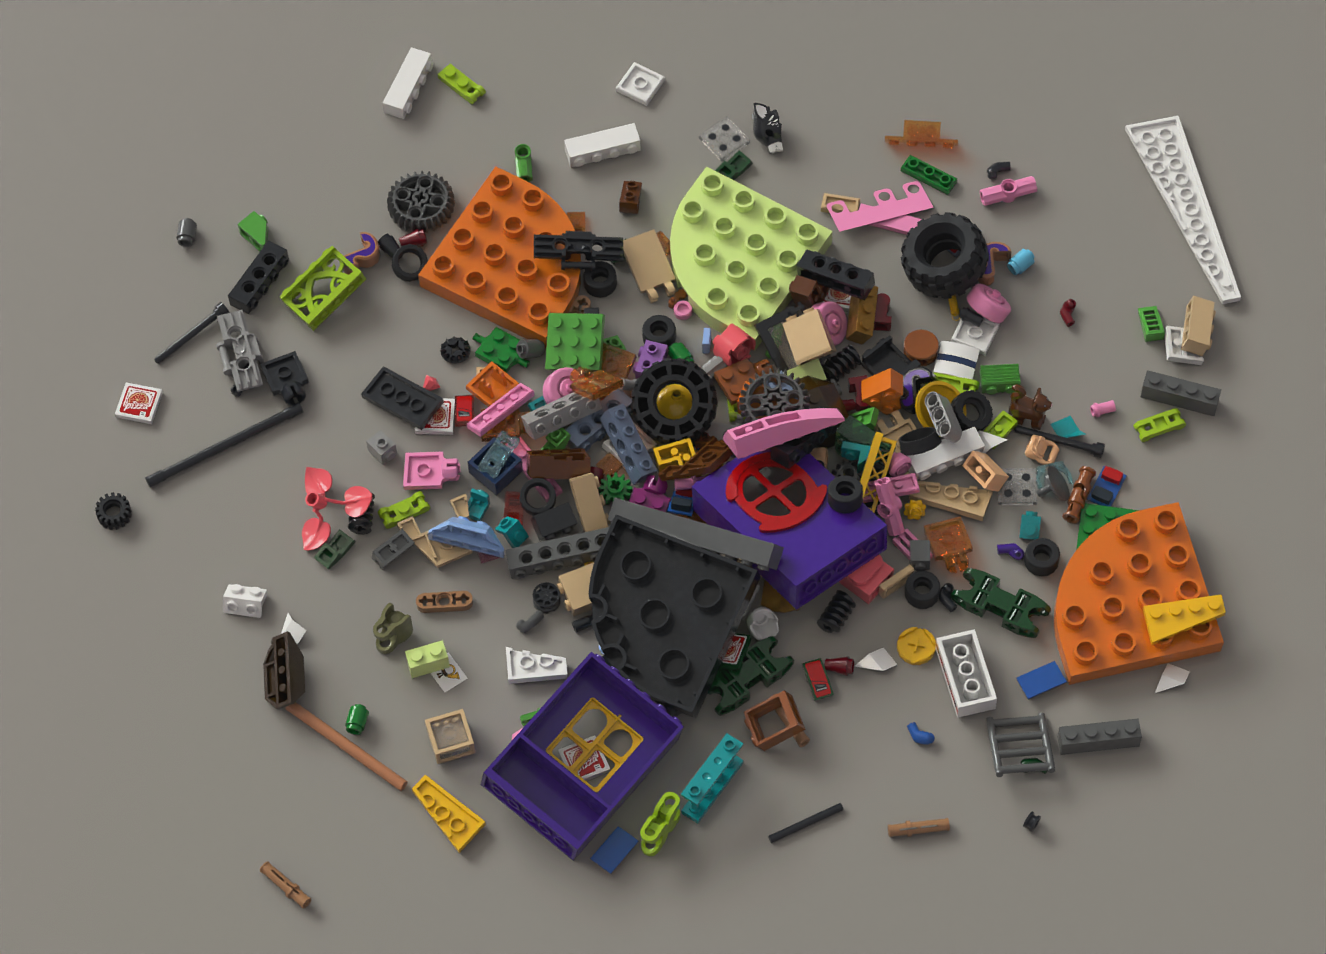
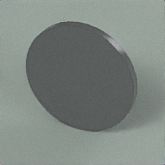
M1049 466L1045 470L1044 487L1037 490V494L1039 497H1042L1053 491L1058 499L1065 502L1070 497L1067 483L1055 467Z

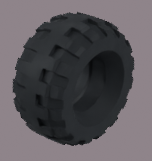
M945 212L944 215L936 213L926 220L924 218L917 222L915 228L909 230L906 236L907 239L902 244L901 263L908 280L919 292H923L926 296L933 298L941 296V298L950 299L953 295L958 294V296L965 294L967 289H972L978 284V278L983 277L987 269V261H989L987 244L978 226L973 224L969 218L962 215L956 216L955 213ZM949 249L961 251L957 260L945 267L931 266L933 259L940 252Z

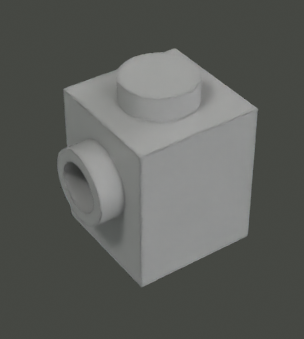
M382 430L366 441L368 451L382 465L387 461L393 460L397 454L396 444Z

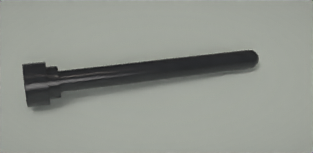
M222 302L214 306L215 309L212 314L157 355L154 361L161 363L215 321L217 316L230 313L227 307Z
M1019 425L1014 428V431L1019 434L1031 437L1032 435L1042 436L1054 443L1089 451L1090 454L1097 458H1102L1104 443L1097 442V444L1093 443L1092 445Z

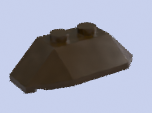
M811 376L800 378L799 384H805L803 390L808 389V395L806 396L810 397V402H807L810 404V409H816L818 406L837 408L845 418V421L838 423L837 431L826 438L822 444H819V447L828 449L838 445L850 417L835 384Z
M288 631L272 637V645L263 663L265 700L278 710L294 704L305 693L304 656Z

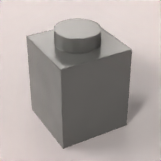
M910 540V565L916 571L930 570V540Z

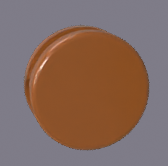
M927 330L912 331L904 340L903 353L911 361L916 359L921 366L930 365L936 360L939 349L938 339L932 332Z

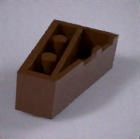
M583 448L527 451V474L532 479H571L591 473V458Z

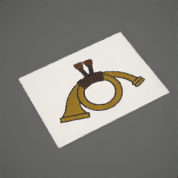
M449 652L447 655L450 667L431 673L444 692L468 679Z

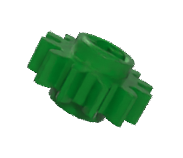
M617 472L614 473V477L607 474V481L601 479V486L598 487L600 495L602 494L603 498H606L607 505L611 501L613 502L614 498L630 500V493L633 492L632 486H630L631 480L625 481L624 474L619 478Z

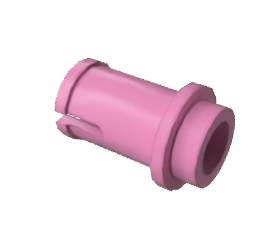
M1113 400L1099 404L1093 403L1090 406V411L1093 417L1096 416L1098 418L1102 414L1115 412L1116 406Z

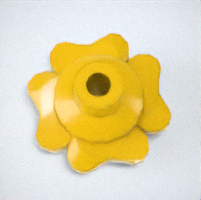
M910 500L909 503L904 505L905 510L903 513L909 520H919L921 516H925L926 505L922 504L921 500Z

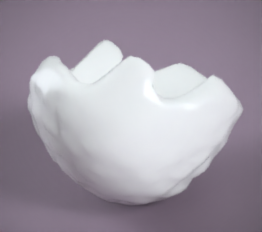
M759 607L754 609L747 618L750 634L759 641L770 636L775 637L779 632L778 618L769 608Z

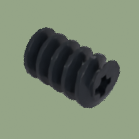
M848 344V347H844L842 351L837 352L836 356H832L830 360L825 362V365L822 364L821 366L827 381L830 382L831 379H834L838 383L839 379L837 376L844 378L843 371L849 374V367L855 370V363L861 365L862 362L856 349Z
M373 493L372 501L362 516H349L348 529L351 532L364 535L372 531L369 527L373 525L371 521L373 519L372 513L374 512L373 500L375 495Z
M837 590L821 614L820 619L817 620V625L828 633L833 631L840 632L841 628L839 626H844L845 622L843 620H848L847 614H852L851 608H855L856 603L846 592Z

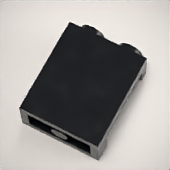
M890 335L880 339L875 347L867 349L862 355V366L872 376L889 368L904 375L910 369L921 367V364L916 359L911 361L893 344V338Z

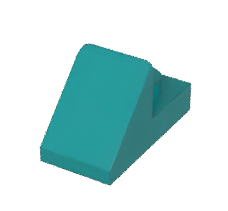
M843 441L841 457L848 460H858L857 473L864 470L871 446Z

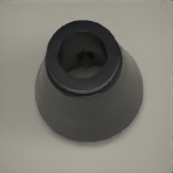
M387 233L378 240L379 248L393 258L397 249L400 248L395 238Z

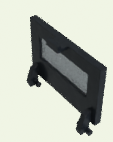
M801 302L797 303L798 307L796 308L793 305L754 325L776 368H779L782 372L785 369L790 370L799 366L795 362L782 324L787 322L786 318L796 315L799 317L798 311L801 310L803 313L805 307ZM831 355L820 358V364L825 365L823 361L826 359L830 360Z

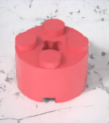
M733 323L721 335H717L712 342L714 344V356L721 357L727 366L746 358L749 360L751 357L749 353L756 346L755 339Z

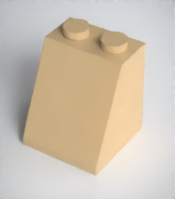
M813 307L803 311V315L799 317L796 315L786 318L787 322L782 324L795 362L799 366L837 351L820 309L814 310Z

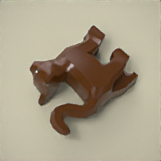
M1013 385L1012 390L1016 392H1013L1010 396L1011 403L1008 414L1018 420L1019 425H1022L1025 419L1031 420L1032 429L1041 430L1046 418L1045 412L1051 409L1052 402L1049 401L1047 396L1042 394L1041 388L1037 389L1036 395L1032 399L1025 396L1026 389L1023 386Z

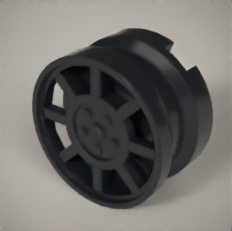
M544 582L534 588L532 595L535 608L544 614H549V612L556 611L559 608L560 592L556 585Z

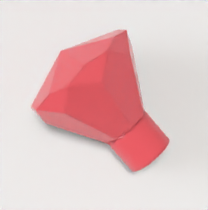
M426 375L423 388L429 391L440 388L436 378Z

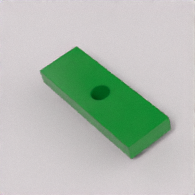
M909 155L901 167V172L949 195L957 183V178L912 155Z

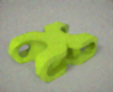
M666 792L661 797L654 809L653 815L648 817L641 828V851L647 856H655L660 851L667 839L668 833L673 831L680 820V797L674 792ZM669 799L675 801L673 805H665V802ZM648 843H656V846L653 849H648L646 847Z

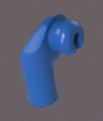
M916 722L910 723L907 726L915 743L928 745L934 742V735L929 732L920 731Z

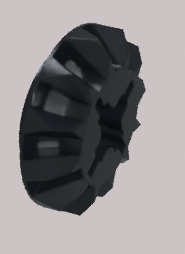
M455 336L451 339L446 338V341L441 344L440 350L442 358L453 364L465 361L471 351L468 341H465L462 337L456 338ZM458 345L459 350H456L452 354V348H455Z

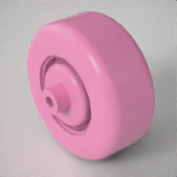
M976 284L966 297L967 302L977 314L991 322L1002 323L1011 312L1010 304L1001 296V293L986 285Z
M832 301L814 304L812 306L814 310L820 309L834 345L840 344L846 336L848 323L843 308Z
M569 367L560 368L550 374L545 380L543 397L545 402L549 404L589 384L585 376L578 370Z

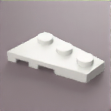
M506 647L509 684L568 678L566 658L548 654L536 655L526 650L522 652L514 651L513 648Z

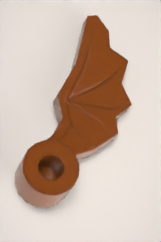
M679 289L675 292L674 297L669 299V308L674 309L675 304L680 299L688 296L684 289Z

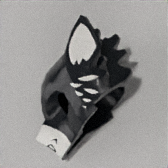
M753 103L754 111L752 118L755 138L761 144L767 146L769 154L782 152V124L779 123L777 110L770 111V106L767 107L764 104Z

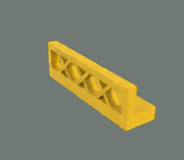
M877 431L860 479V483L863 486V498L871 496L873 506L872 509H869L874 513L879 498L877 493L874 497L873 493L877 491L876 489L870 490L868 481L874 477L880 479L878 476L882 474L881 478L886 477L897 441L883 437V433ZM881 442L891 445L890 451L882 455L879 449ZM881 459L885 467L884 470L877 473L873 467L874 462Z

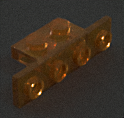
M904 120L903 137L885 136V142H888L889 145H899L900 142L907 143V146H917V144H925V147L943 145V148L958 146V140L940 139L941 122Z

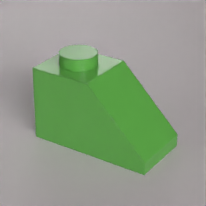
M253 211L238 223L239 233L257 250L261 251L268 241V222L263 215H258Z

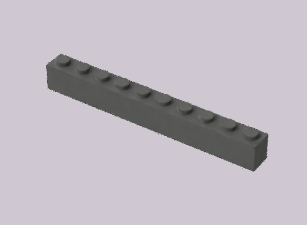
M614 498L608 520L613 521L615 515L622 516L718 555L723 554L726 558L733 561L740 559L742 560L741 564L751 567L753 563L757 564V568L764 571H769V568L777 570L784 547L618 498Z

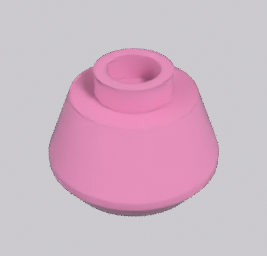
M894 452L888 468L890 476L904 475L911 467V458L900 452Z

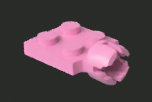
M443 452L405 453L404 490L442 489L444 482L459 480V460L457 458L446 459Z

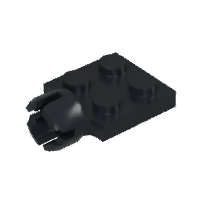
M296 351L260 364L273 396L282 395L285 403L290 406L295 404L293 398H297L299 403L305 400L306 393L303 386L308 384L309 380Z

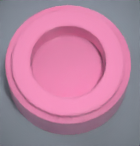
M687 301L677 302L674 306L675 317L680 320L689 319L692 316V306Z

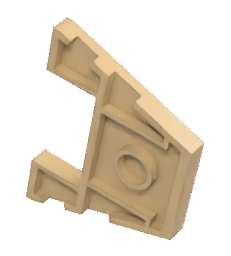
M466 493L451 499L450 503L457 518L462 516L469 519ZM413 516L397 523L400 530L403 529L414 541V545L437 568L473 553L472 550L429 540L428 531L420 533Z

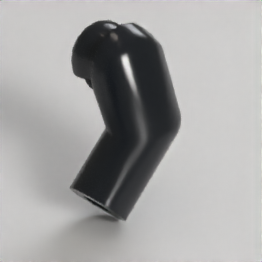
M996 162L992 164L986 172L988 173V178H997V172L1010 171V162Z
M945 583L940 589L939 601L951 613L957 608V605L951 600L954 587L950 583Z

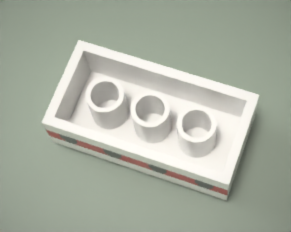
M975 629L936 638L935 649L957 718L996 709L997 697Z

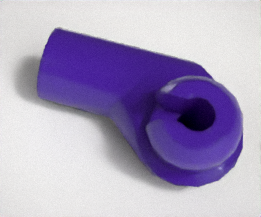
M1015 543L997 545L998 554H1009L1015 560H1021L1024 557V551Z

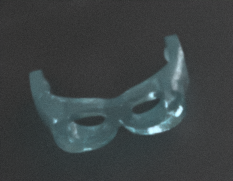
M1063 461L1036 467L1038 490L1042 488L1040 477L1049 466H1053L1058 471L1063 472L1067 476L1069 484L1073 483L1071 473Z

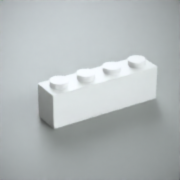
M410 48L383 101L385 114L404 119L406 114L411 112L414 99L418 98L421 85L425 84L428 71L431 72L434 63L431 53Z
M635 123L564 140L565 152L570 168L641 151L640 138Z
M972 427L962 431L961 438L955 443L943 439L939 446L930 451L909 455L908 457L911 458L909 473H915L917 480H925L933 473H942L950 466L963 464L972 451L983 452L985 445L976 428Z

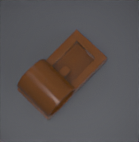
M624 181L619 201L620 213L638 214L642 182Z

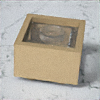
M463 709L425 720L426 730L437 764L475 754L473 738Z

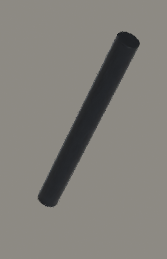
M838 803L768 836L769 841L773 843L844 810L841 803Z

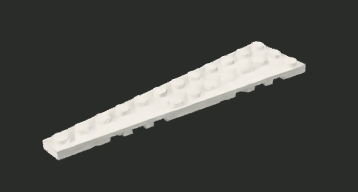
M1179 116L1126 125V133L1220 302L1227 304L1240 301L1241 295Z

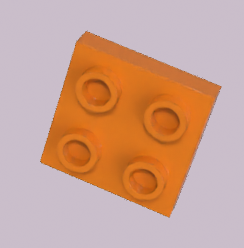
M491 361L466 385V390L489 407L519 383Z

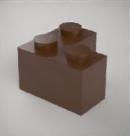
M798 275L789 285V292L795 306L798 307L797 303L801 302L805 310L811 308L816 303L823 302L830 290L828 287L819 285L815 280Z

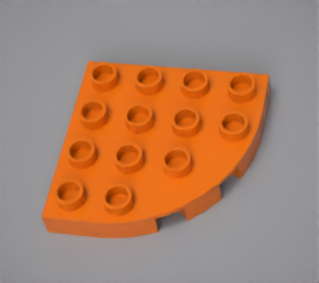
M495 166L418 274L420 287L525 339H538L544 343L546 348L549 313L569 312L574 300L579 295L581 269H565L564 271L561 270V259L534 258V234L562 235L566 231H575L567 214L547 193L528 181ZM556 244L555 248L563 250L565 246L563 244ZM571 254V258L565 261L581 262V254Z
M1179 502L1139 510L1110 521L1091 534L1078 547L1069 560L1059 584L1054 606L1055 638L1069 685L1221 651L1224 641L1217 619L1202 625L1199 624L1188 631H1182L1171 638H1165L1151 645L1143 612L1144 606L1209 596Z

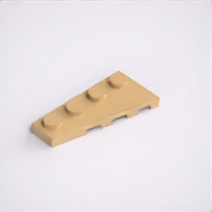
M918 481L920 492L909 494V500H921L922 504L983 521L993 491L977 489L978 486L964 488L958 487L957 484L942 486L936 482Z

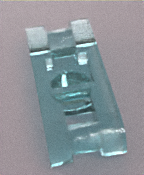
M501 431L480 462L478 470L483 473L487 472L491 477L497 478L502 466L512 451L518 446L520 439L515 436L511 437L507 432ZM490 461L495 463L493 467L489 465Z

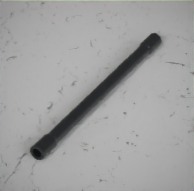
M298 402L282 412L170 467L145 477L146 482L151 488L209 457L303 413V409Z

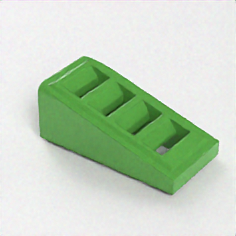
M1157 306L1138 308L1145 342L1164 340L1165 332ZM1153 312V314L1144 315V313Z

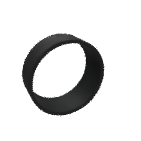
M934 427L919 428L899 438L901 453L907 456L925 453L936 448L942 442Z

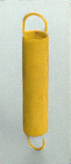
M953 295L948 301L951 316L959 315L956 295Z

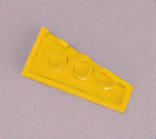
M1221 594L1143 607L1151 645L1165 638H1171L1182 631H1188L1199 624L1202 625L1225 616L1226 613Z
M424 775L412 788L414 795L458 853L486 825L482 818L427 775Z

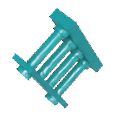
M726 733L682 791L681 796L687 799L688 802L681 810V814L697 824L701 821L743 765L744 760L736 756L743 746L742 742Z

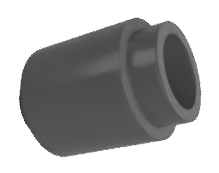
M184 218L179 221L176 239L181 246H192V243L195 241L197 224L192 219Z
M522 339L518 342L516 351L520 358H538L544 354L545 345L538 339Z

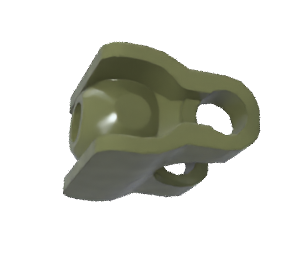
M388 603L385 606L380 619L373 626V633L377 638L376 648L382 654L391 653L398 644L405 642L413 633L411 616L395 611L392 603ZM386 640L390 641V645L388 647L381 646L382 642Z

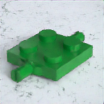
M497 327L487 337L475 333L472 338L481 344L475 352V357L488 364L492 361L506 373L517 363L525 368H528L530 365V361L520 358L516 351V346L520 339Z

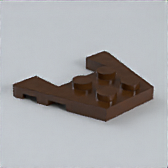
M704 432L694 441L696 448H701L682 466L668 465L658 476L661 481L711 474L723 462L728 461L733 452L724 440L718 441L715 436L710 437L709 433Z

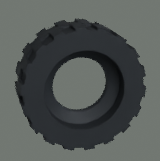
M967 390L952 400L951 406L962 431L975 427L977 432L979 430L982 431L991 422L993 409L989 400L980 392ZM965 404H972L979 413L977 420L971 421L964 415L963 407Z

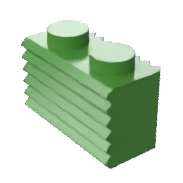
M1019 364L980 366L982 393L993 395L997 392H1006L1008 394L1016 392L1012 390V386L1015 384L1020 385L1021 383Z

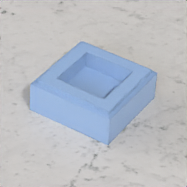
M704 328L702 353L709 354L711 329Z

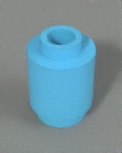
M1022 249L1009 259L1007 268L1013 275L1022 274L1034 264L1035 256L1030 250Z

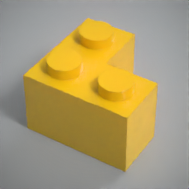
M690 438L653 448L654 459L659 473L668 465L682 466L695 455Z

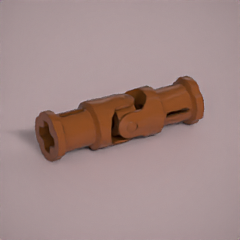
M1082 466L1079 469L1080 475L1074 483L1067 502V511L1062 516L1069 523L1076 524L1079 522L1081 509L1084 508L1085 500L1091 490L1092 478L1096 476V471L1087 466Z

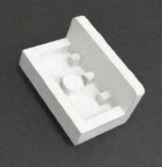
M229 584L223 596V612L261 618L262 605L267 597V589Z

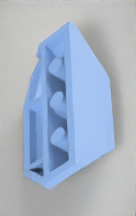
M452 517L428 531L429 540L504 558V547L491 526H488L483 521H477L476 523L469 521L466 517Z

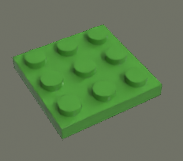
M549 313L545 369L557 370L569 367L578 371H601L605 315Z

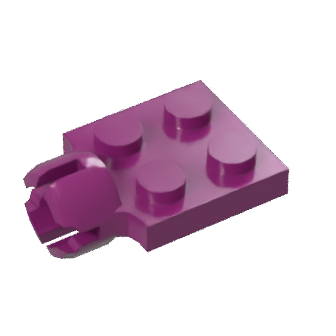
M649 475L642 488L634 487L629 502L667 513L671 498L665 496L668 487L667 481H661L660 478L656 481V476Z

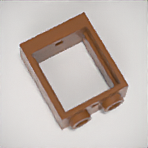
M785 690L744 711L746 717L744 722L753 735L751 740L755 747H759L764 751L806 730L793 696ZM783 706L790 726L765 738L758 718Z

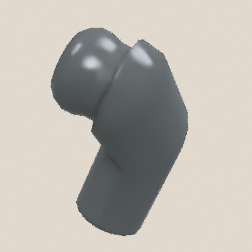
M540 610L536 611L526 622L519 620L516 628L522 633L528 632L544 618L543 612Z

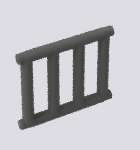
M1041 712L1038 716L986 718L997 777H1002L1003 774L1045 770H1048L1049 773L1055 772V763L1045 713ZM1039 724L1040 731L999 735L996 734L995 728ZM1042 739L1043 747L999 750L998 745L1000 742ZM1045 755L1046 759L1044 763L1002 766L1001 758Z

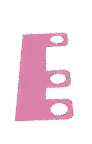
M918 181L903 185L908 198L896 200L890 189L886 188L875 191L874 197L879 205L849 212L846 204L841 200L827 204V209L839 232L934 207L921 183ZM917 185L919 191L917 193H910L908 186ZM881 192H887L890 194V199L883 201L878 196ZM840 204L843 206V211L836 213L832 211V206Z

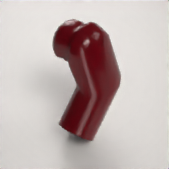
M1073 299L1065 301L1060 309V315L1067 327L1075 324L1071 315L1076 307V302Z

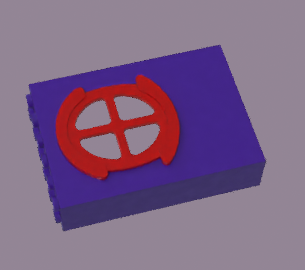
M770 447L744 458L738 459L736 457L726 462L724 466L704 479L697 481L692 486L693 511L708 525L784 547L777 570L769 568V571L758 569V565L754 563L752 567L758 570L759 574L797 610L887 550V524L863 502L861 507L854 512H836L828 503V486L836 478L811 454L805 455L797 464L787 469L770 459ZM765 467H779L792 472L793 475L780 484L773 485L759 471ZM753 476L768 491L754 501L748 502L743 494V484L746 479ZM796 481H802L806 489V499L799 507L795 506L781 492ZM842 493V494H840V495L849 496V495H851V494ZM775 497L790 510V513L783 516H772L759 512L756 508L770 498Z

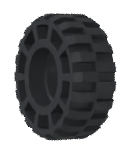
M667 358L661 362L657 361L648 369L643 370V374L635 381V387L631 393V408L640 428L652 439L663 444H670L690 438L692 441L698 439L711 427L710 424L716 417V409L718 407L717 392L708 374L697 364L681 358ZM670 384H679L686 387L692 396L690 411L680 419H668L657 408L659 392Z

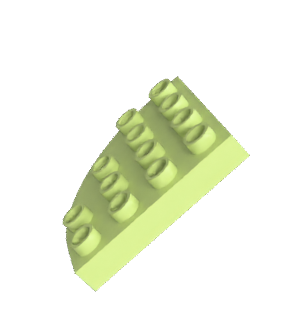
M706 166L686 193L674 216L670 236L672 271L676 278L675 282L678 288L682 287L687 293L692 311L701 320L721 334L732 323L740 327L750 337L755 339L756 346L753 350L755 351L762 340L754 325L785 310L792 300L789 285L798 275V262L806 250L816 251L824 255L832 244L833 231Z

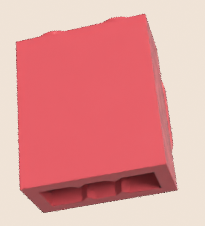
M878 555L840 580L839 583L867 604H870L879 594V585L894 575V569L883 561L881 555Z

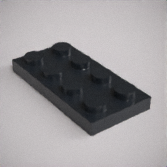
M384 366L361 393L362 398L420 430L426 426L444 403L442 397Z

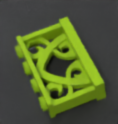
M331 246L322 253L321 257L312 262L308 269L299 275L290 287L284 289L280 299L314 331L366 278L334 246ZM335 259L339 260L340 266L337 271H335V264H333L332 267H328ZM344 266L352 271L350 275L342 273ZM332 278L330 282L331 293L328 296L320 294L313 297L314 282L320 279ZM335 282L337 284L340 283L336 288L334 287ZM299 294H301V297L297 299L298 301L306 300V302L299 305L293 303V300ZM322 299L323 301L318 305L317 300ZM308 307L310 314L306 316L300 309Z

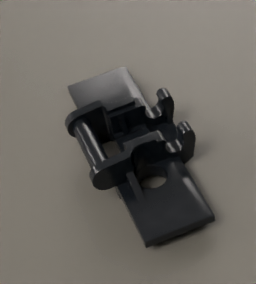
M566 231L562 235L534 234V258L561 259V270L564 271L565 269H589L595 272V261H623V237H596L592 232ZM563 244L565 248L558 250L555 248V245ZM594 245H600L602 247V250L595 251L592 249V247ZM571 254H585V260L591 262L565 260L570 259Z

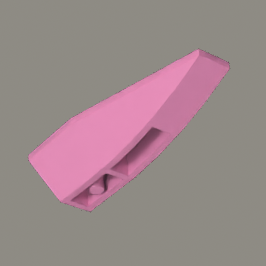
M816 408L784 412L727 430L723 435V440L739 459L759 451H764L767 448L781 445L787 441L801 438L812 432H818L829 426H835L845 421V418L837 408Z

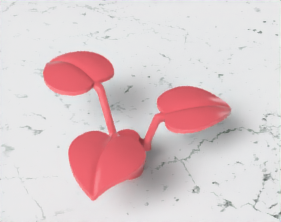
M306 467L305 489L307 495L305 501L308 506L313 507L312 511L317 514L319 519L311 518L303 526L302 539L304 550L318 549L330 537L331 526L329 523L323 522V517L319 510L327 506V502L345 505V512L349 516L360 517L367 511L372 501V493L362 486H353L346 490L344 494L345 501L329 499L325 497V492L329 491L332 487L333 479L331 474L324 469Z

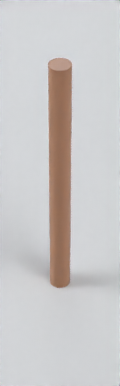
M295 702L285 707L288 712L398 790L402 791L407 786L408 781Z

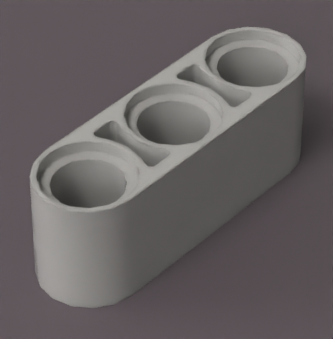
M937 392L928 393L925 397V406L937 434L952 443L959 441L962 436V429L949 400Z

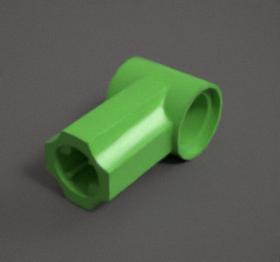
M520 144L515 148L516 176L530 182L533 180L531 149L526 144Z

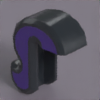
M925 367L910 369L903 375V391L906 393V397L900 398V404L908 413L916 414L915 401L921 389L920 384L938 381L937 376Z

